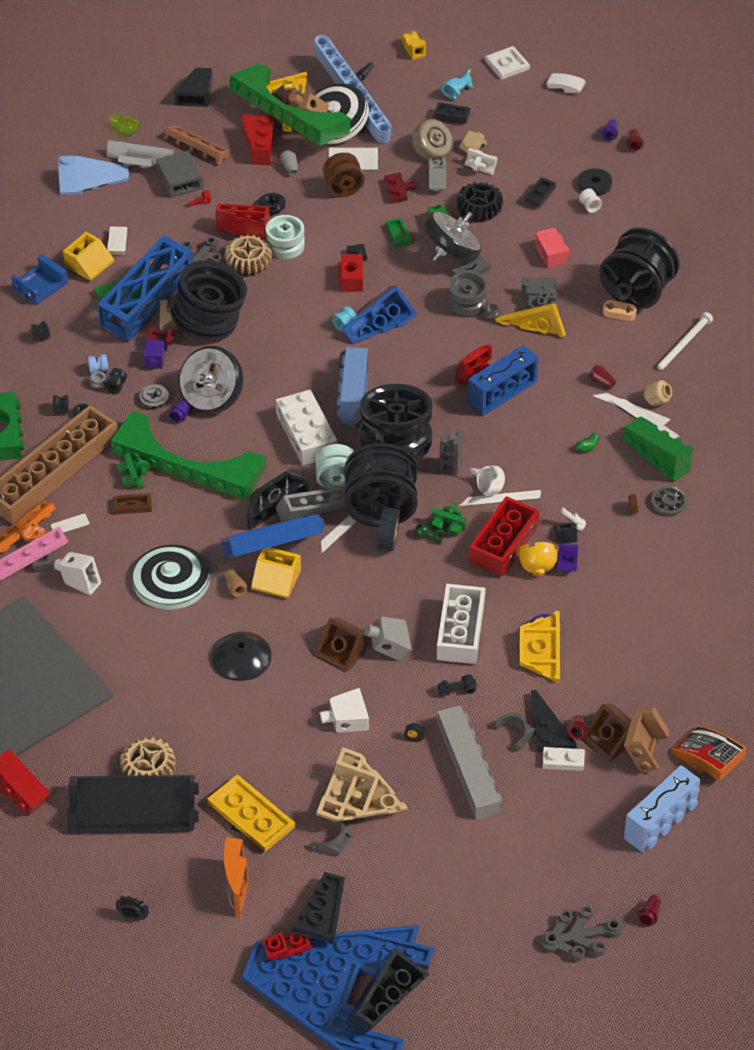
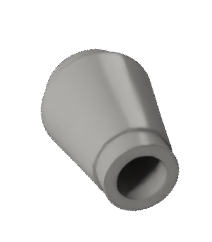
M291 150L284 151L280 156V162L290 176H295L299 173L296 154Z

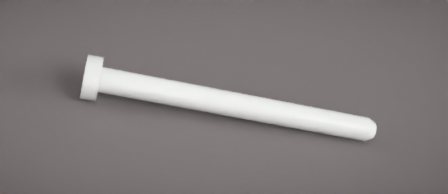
M704 312L700 316L701 320L658 364L657 368L659 370H663L705 325H709L713 321L710 313Z

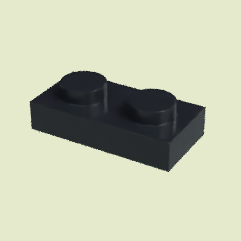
M438 102L434 118L467 124L471 108Z
M541 177L527 193L524 202L540 208L555 190L556 182Z

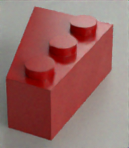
M241 114L242 132L244 133L253 165H271L275 136V118L267 115Z
M217 204L215 210L216 230L245 236L247 234L248 236L255 235L256 238L261 236V239H266V225L270 221V206Z
M10 749L0 755V791L13 801L22 812H26L30 816L48 801L51 793Z

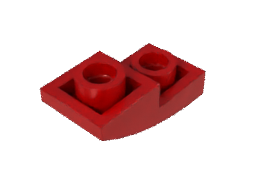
M280 932L262 940L269 960L290 957L312 949L308 937L294 933L283 935Z

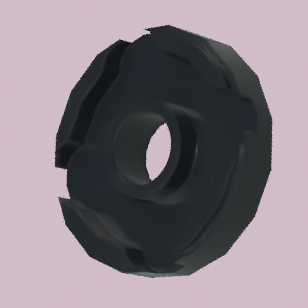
M587 169L579 175L578 186L581 191L592 189L596 196L604 195L611 189L612 177L607 171L602 169Z

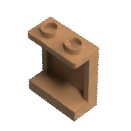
M654 706L635 708L624 743V747L639 771L658 770L659 766L652 756L657 739H666L670 733Z

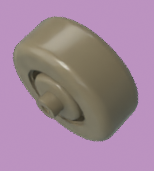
M425 120L417 125L412 133V144L415 151L427 161H429V158L436 160L445 157L452 149V135L447 126L439 120Z

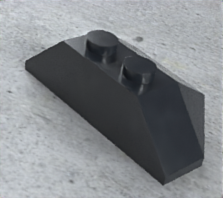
M285 471L256 489L249 498L247 512L248 529L252 530L277 514L276 506L284 495L309 492L308 480Z

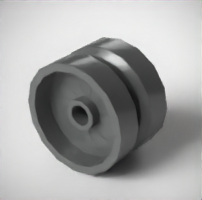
M473 271L459 272L451 277L448 292V305L450 309L461 316H474L483 312L487 305V281L485 277Z

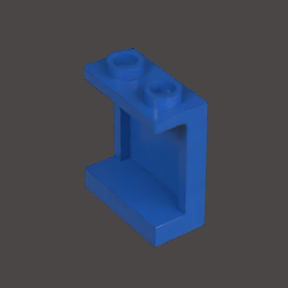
M44 254L37 257L38 265L19 278L15 274L11 276L14 291L19 292L28 301H32L36 305L68 284L67 270Z

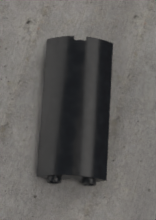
M195 775L70 776L68 784V832L194 831V823L199 822V812L195 810V795H199V782H195Z

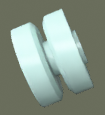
M280 215L270 219L266 225V241L270 244L272 256L279 259H291L300 255L305 246L303 222L292 215Z
M331 444L317 452L315 456L316 477L318 484L322 488L330 489L345 486L344 466L348 456L354 452L352 448L342 444Z

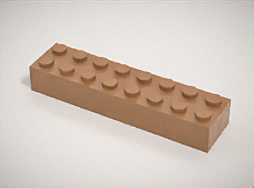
M91 405L75 416L0 477V516L11 524L18 521L107 448L118 431L117 422Z

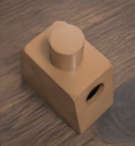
M292 92L289 95L290 106L316 112L328 111L329 104L311 93L297 94Z

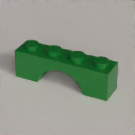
M15 391L0 393V421L8 424V427L0 433V461L22 458L21 451L24 450V441L20 439V437H23L22 426L18 425V423H22L21 412H17V410H21L20 400L16 399Z

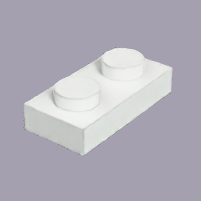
M544 747L543 769L584 771L585 749Z

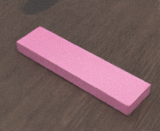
M60 526L0 559V580L5 579L68 543Z

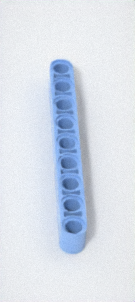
M325 35L316 36L314 41L315 56L335 84H350L363 93L369 107L365 126L377 142L382 144L388 143L392 127L390 122L330 39Z

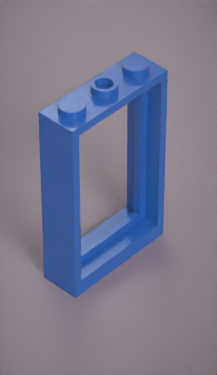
M319 514L307 515L220 538L224 557H235L321 534L325 525L323 518L319 517Z

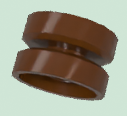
M344 152L334 154L323 165V176L329 191L333 195L346 197L355 194L362 188L365 178L355 155Z

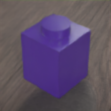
M146 340L144 350L145 368L163 369L165 342Z

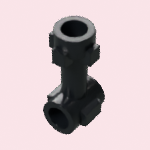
M471 674L462 676L461 682L448 683L447 680H443L441 683H438L439 694H444L445 696L450 695V691L464 689L465 694H473L477 688L476 680L473 679Z

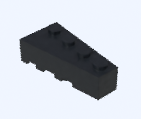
M394 948L381 961L345 1023L363 1036L414 990L429 973L398 949Z

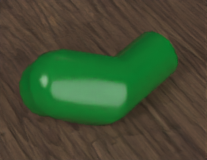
M592 433L589 439L576 443V450L579 452L593 451L600 436L597 433Z

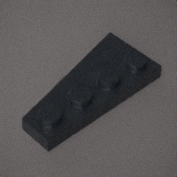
M324 872L304 910H302L297 922L294 924L291 933L333 944L345 877Z

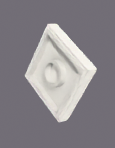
M514 46L485 56V62L501 80L530 69V64Z

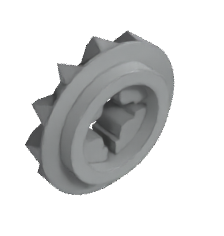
M152 384L144 387L139 397L143 406L148 405L149 408L156 406L158 409L159 405L164 406L165 402L169 401V392L162 385Z

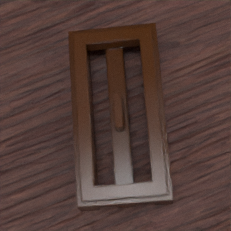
M151 493L113 496L114 515L152 512Z

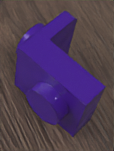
M559 544L557 570L565 573L577 571V544Z

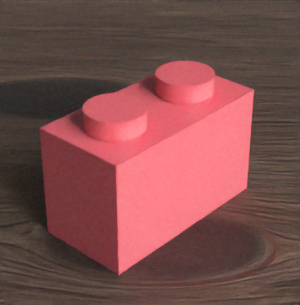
M555 228L535 232V247L547 268L566 264L570 252L568 246L563 242L562 235L558 234Z

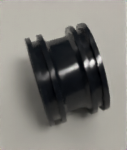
M196 261L188 264L181 272L177 287L178 291L173 297L170 308L172 320L180 330L197 339L215 341L229 337L237 326L239 310L242 308L247 296V286L244 279L235 270L222 263Z
M397 383L381 385L368 391L360 403V415L364 423L361 428V446L376 443L396 445L407 450L415 460L426 455L432 446V429L429 423L432 419L433 404L430 396L415 386Z

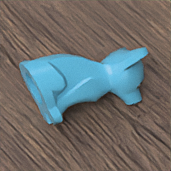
M468 69L459 78L450 79L442 84L440 87L441 92L451 100H455L456 96H460L459 91H462L464 87L471 89L473 87L471 83L472 78L469 75L471 69Z

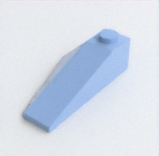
M59 156L60 195L80 194L85 189L92 188L94 190L98 189L99 185H112L129 180L128 166L80 156Z

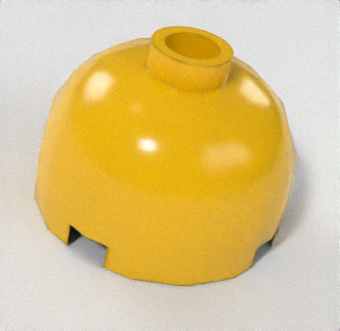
M535 542V546L529 547V544H525L518 549L520 564L523 569L533 573L534 576L545 575L546 572L553 569L557 562V547L555 548L554 544Z

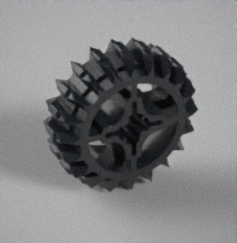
M488 182L467 183V186H462V189L459 190L457 197V207L461 215L466 216L468 212H471L472 221L474 219H478V221L480 219L486 221L487 218L493 219V216H498V213L501 212L503 205L502 192L499 191V188H495L494 184L489 185Z

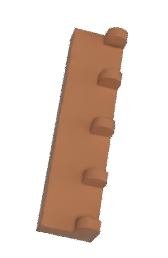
M177 125L166 128L165 140L168 141L173 137L177 139L176 145L181 146L183 143L190 145V152L194 153L198 149L204 152V159L207 160L209 156L216 158L215 164L218 166L222 163V159L229 156V150Z

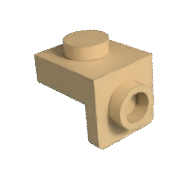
M469 130L459 148L467 153L469 148L479 150L481 145L486 146L487 142L483 134L478 131L474 133Z

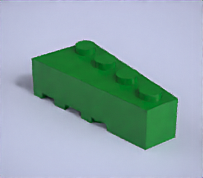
M642 416L624 426V441L631 445L639 455L646 458L652 466L656 467L672 482L677 481L690 472L693 446L689 444L683 445L681 439H673L669 436V432L658 430L657 425Z

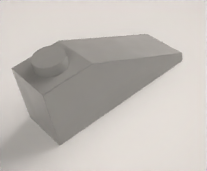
M446 157L436 160L429 158V189H432V191L439 192L446 189Z

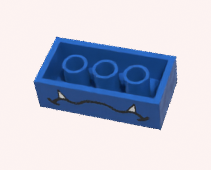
M522 345L505 357L500 358L494 364L487 366L478 374L473 375L468 383V405L483 417L537 383L539 357L525 345Z

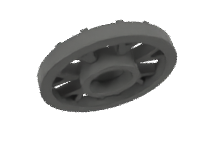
M663 486L653 492L651 504L661 514L676 515L686 508L687 497L677 487ZM654 498L660 499L661 502L654 501ZM677 498H683V500L677 501Z

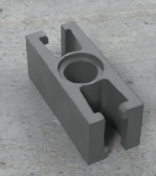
M446 427L440 439L439 472L444 473L449 464L453 465L451 475L457 476L463 463L464 432L457 430L455 440L450 439L449 433L451 428Z

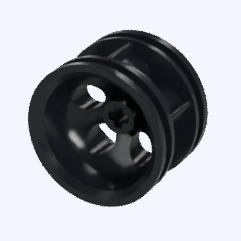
M376 443L360 447L348 456L344 466V505L352 519L367 526L379 527L384 507L400 510L399 524L408 520L415 513L418 505L417 488L415 486L417 464L414 457L407 450L392 444Z

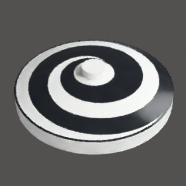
M337 83L328 85L313 94L329 104L327 112L340 111L351 118L350 133L325 144L344 142L355 136L365 125L369 113L368 103L363 93L355 86Z

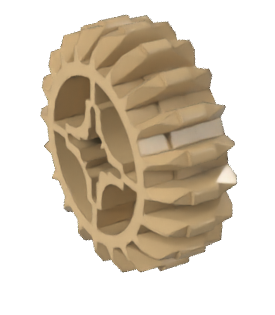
M247 234L245 237L240 235L239 238L234 237L233 241H229L225 248L224 257L227 266L237 273L241 272L242 275L248 273L250 275V273L257 274L258 271L263 272V269L268 268V265L271 263L272 251L270 244L266 240H262L261 236L256 238L255 235L248 236Z
M146 737L142 741L136 739V743L130 742L129 748H124L123 754H121L120 768L122 769L123 776L172 775V771L175 769L176 759L172 748H169L168 743H163L162 739L155 741L154 737L151 740H147Z

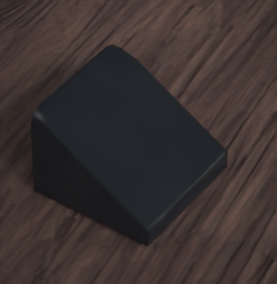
M573 523L554 525L559 544L577 542V529Z

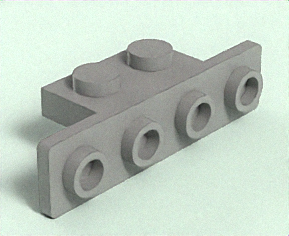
M109 140L107 144V157L117 158L118 162H123L125 166L136 164L140 165V168L149 169L157 164L156 159L174 155V149L115 140Z

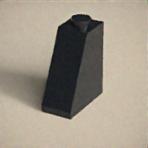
M195 67L175 89V105L208 107L213 83L212 68Z

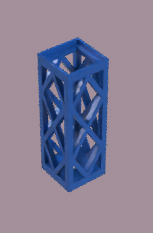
M163 235L98 303L100 326L129 343L160 309L159 300L168 301L178 290L181 272L188 264L193 263L192 251ZM164 263L169 265L167 268L158 270ZM162 277L150 290L151 280ZM142 287L141 297L130 300ZM122 289H125L123 295L121 296ZM134 307L128 315L123 312V310ZM114 316L117 317V325L110 322Z

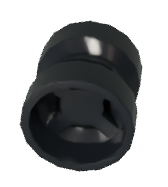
M119 368L111 369L109 377L104 383L105 389L113 394L120 393L123 384L127 380V374Z

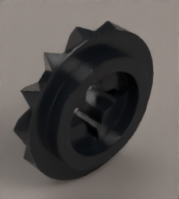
M278 193L264 194L258 200V206H270V212H273L274 215L276 212H281L286 204L285 198Z
M121 896L116 901V909L128 919L143 920L149 914V907L143 901L137 900V898Z

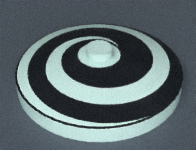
M163 545L147 551L137 560L132 571V583L136 594L146 604L159 609H180L195 603L205 594L210 583V570L205 558L196 550L182 545Z

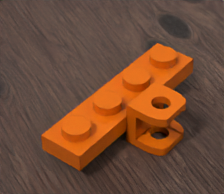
M40 502L0 534V553L6 552L11 544L22 538L24 541H34L41 537L46 531L43 527H39L37 523L48 518L51 512L56 509L53 502Z

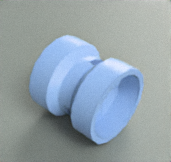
M101 354L99 357L88 356L90 374L97 371L109 372L106 354Z

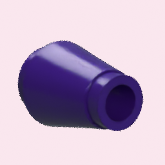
M610 119L602 129L601 135L604 140L610 142L617 138L618 128L616 120Z
M182 399L169 409L168 415L170 420L175 423L183 422L190 410V406L187 401Z

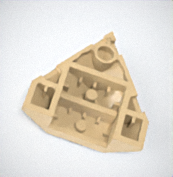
M342 747L326 793L322 797L316 815L338 822L408 810V807L404 802L401 803L392 788L375 769L373 770L368 765L367 759L362 754Z

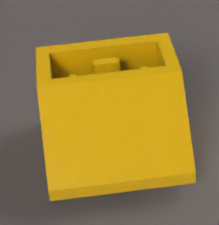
M88 232L82 234L63 250L64 266L90 281L114 262V258L101 240Z
M271 547L262 549L256 563L251 589L288 599L301 571V555Z

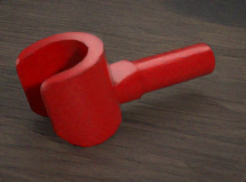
M204 190L200 198L188 202L189 207L201 202L209 204L211 202L210 191Z

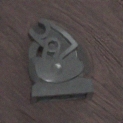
M522 277L521 294L525 295V301H527L526 309L556 303L557 278Z

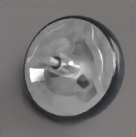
M438 211L431 212L425 218L423 223L424 229L428 236L438 245L436 247L437 254L433 258L435 262L440 256H445L447 253L464 262H473L478 258L481 253V245L477 238L467 229L469 226L468 220L472 216L471 212H468L464 218L460 217L458 220Z
M206 346L197 349L186 358L180 369V393L189 406L200 413L217 414L227 410L237 401L243 388V370L238 359L230 351L222 347ZM211 364H215V372L210 371ZM197 384H203L204 387L198 389Z

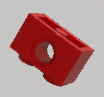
M341 254V262H338V272H341V274H338V285H342V292H363L362 254Z

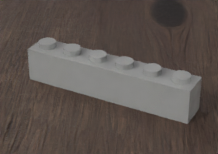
M460 705L438 711L437 724L474 817L477 820L499 814L502 798L500 793L495 791V780L493 776H489L487 761L482 759L481 746L475 742L476 735L474 729L469 727L468 714L463 712Z

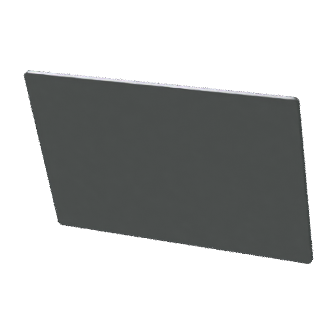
M21 597L0 609V755L10 749L18 756L113 697V691L26 597Z

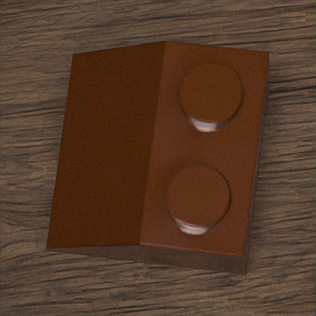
M339 617L329 618L314 654L349 671L365 652L371 637L365 636L364 630Z
M603 703L588 724L587 734L583 739L609 761H612L626 750L624 743L632 719L614 704Z

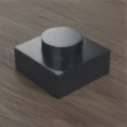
M364 244L346 246L347 254H362L363 261H367Z

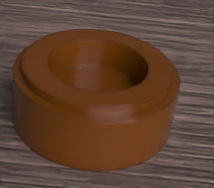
M636 494L629 495L630 513H638Z

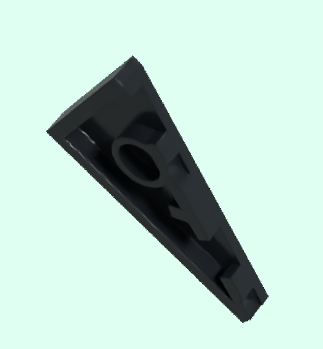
M531 690L537 752H543L544 747L577 749L575 740L568 735L565 727L537 690Z

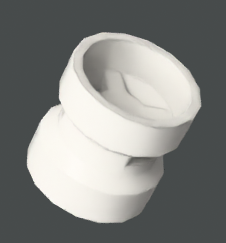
M592 189L584 190L579 196V201L582 205H585L586 210L590 213L596 212L602 206L601 199L596 196Z

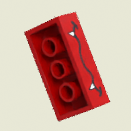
M506 496L469 546L468 562L503 577L519 554L518 549L527 543L539 526L540 510Z

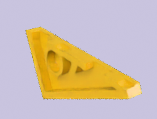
M556 303L502 315L495 319L496 322L502 325L520 326L521 329L539 331L543 334L552 333L559 335V337H565L566 335Z

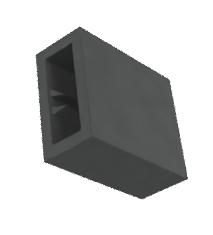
M189 151L156 159L157 173L170 198L203 190L202 175Z

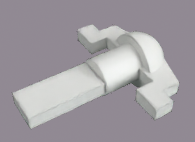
M561 508V513L571 519L570 521L575 524V527L582 531L586 525L585 520L580 518L576 512L572 515L565 508Z

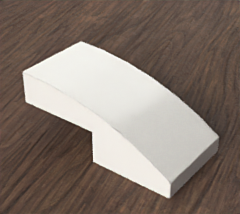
M552 73L546 84L548 89L563 88L565 93H580L586 82L584 79L573 75Z

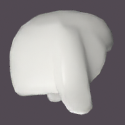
M491 465L482 469H470V472L477 476V486L482 494L491 496L498 494L502 490L505 483V475L500 467Z

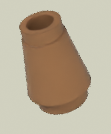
M234 570L227 571L224 577L229 593L234 597L243 596L247 591L246 582Z

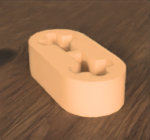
M608 300L603 304V314L608 318L623 321H633L636 318L637 308L633 304Z

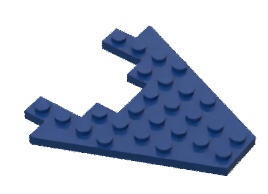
M417 925L340 932L335 934L333 944L309 938L312 946L311 950L273 960L268 959L262 940H257L243 973L242 981L334 1050H402L404 1045L403 1039L373 1031H368L362 1036L346 1024L347 1018L355 1007L348 1005L359 972L373 976L383 958L394 948L398 949L424 970H429L434 955V948L415 943L419 932V926Z

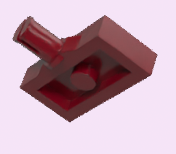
M400 172L384 176L391 204L407 201V190L417 188L415 181L405 183Z

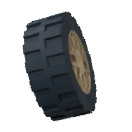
M383 508L378 533V549L394 550L399 527V509Z

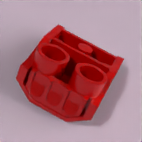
M492 345L480 346L463 357L457 366L454 381L459 385L462 382L468 384L469 379L473 375L490 366L488 361L492 359Z

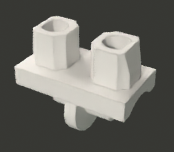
M469 148L465 165L473 168L476 172L479 170L493 175L498 158Z

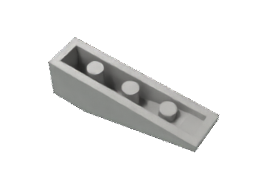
M345 486L284 495L276 506L281 522L307 515H320L345 507Z

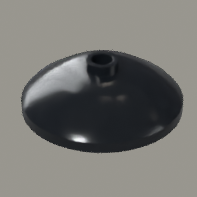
M245 631L230 633L222 637L215 644L212 651V663L216 671L223 677L234 681H247L259 677L268 669L272 658L271 649L267 641L255 633Z

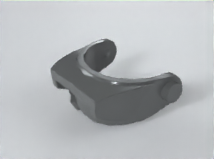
M520 713L504 715L498 718L493 725L495 729L504 725H513L522 730L524 736L515 744L514 748L516 750H521L523 745L530 741L535 734V729L523 719Z
M328 820L331 825L340 831L339 835L325 843L312 841L310 846L315 851L338 856L351 840L352 833L342 821Z

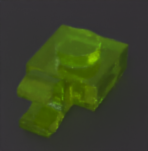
M114 113L110 117L114 120L111 122V126L130 137L141 127V122L129 116L123 118Z

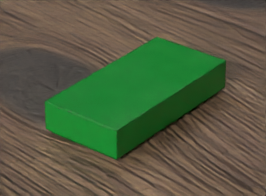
M402 217L385 221V226L395 248L412 245V239Z

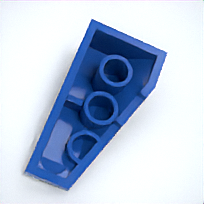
M397 285L389 286L348 322L342 330L351 343H355L403 326L415 317L417 313Z

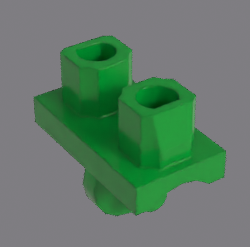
M130 453L125 454L126 460L117 464L122 475L130 472V474L122 477L124 485L127 489L135 485L139 489L144 488L141 475L145 476L150 470L149 462L138 459L136 462L132 460Z
M453 502L450 507L444 505L443 510L433 507L431 524L433 529L442 530L444 523L450 525L448 532L458 536L462 529L466 530L468 524L466 523V517L461 516L463 511L457 509V503Z

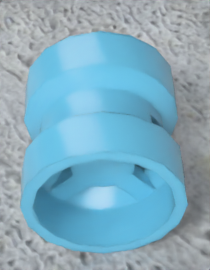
M345 306L340 310V313H336L332 317V323L338 330L343 331L342 328L356 316V313L349 306Z

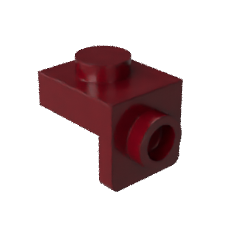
M149 327L147 340L164 341L165 351H167L168 345H172L174 335L171 334L172 328L169 327L166 332Z

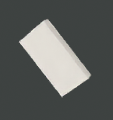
M110 227L107 250L111 255L125 256L127 227Z

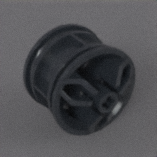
M631 228L621 235L613 252L603 260L599 268V276L605 290L615 300L633 304L637 309H646L654 306L659 301L663 289L677 275L680 268V259L674 246L661 234L647 228Z

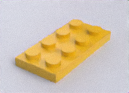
M238 774L207 798L208 804L264 852L295 828L293 820Z

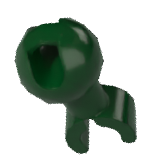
M418 524L414 530L418 538H432L438 545H441L442 538L445 536L444 530L432 531L425 524Z

